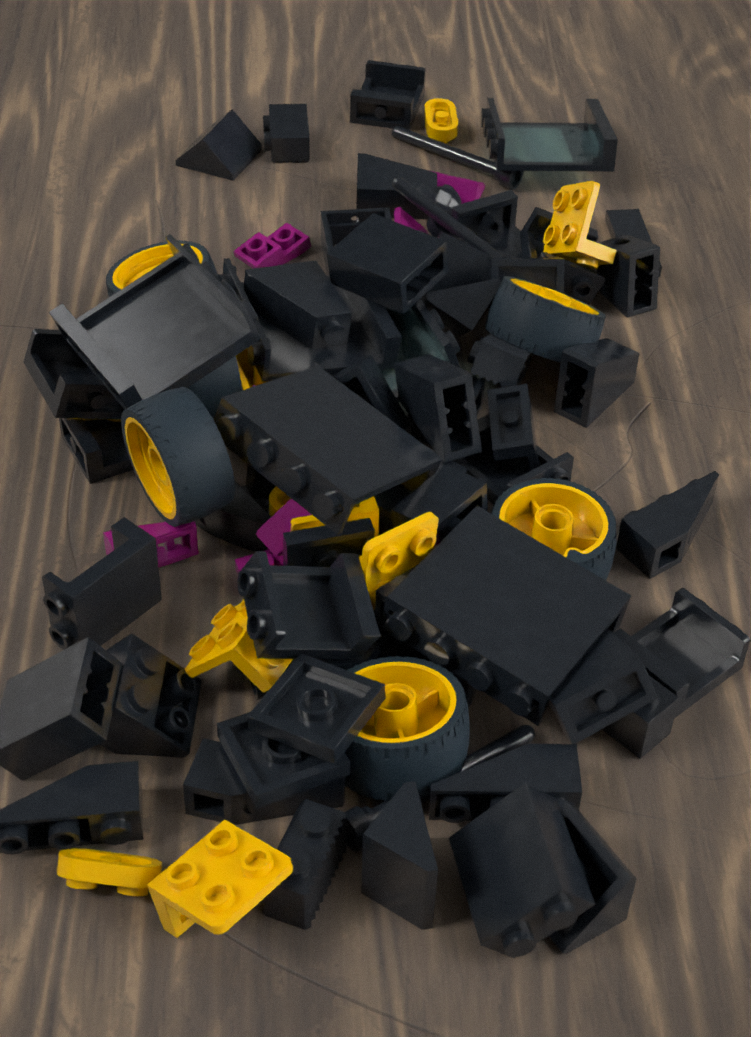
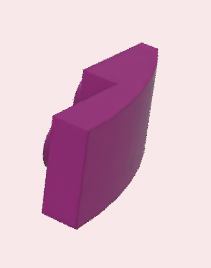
M286 222L268 237L260 232L256 233L235 249L233 253L236 258L254 269L283 265L303 254L312 246L309 236Z

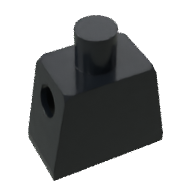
M622 235L600 242L599 244L615 249L616 254L613 264L598 265L596 269L597 272L603 273L605 276V282L599 291L627 318L657 309L660 247L630 235Z

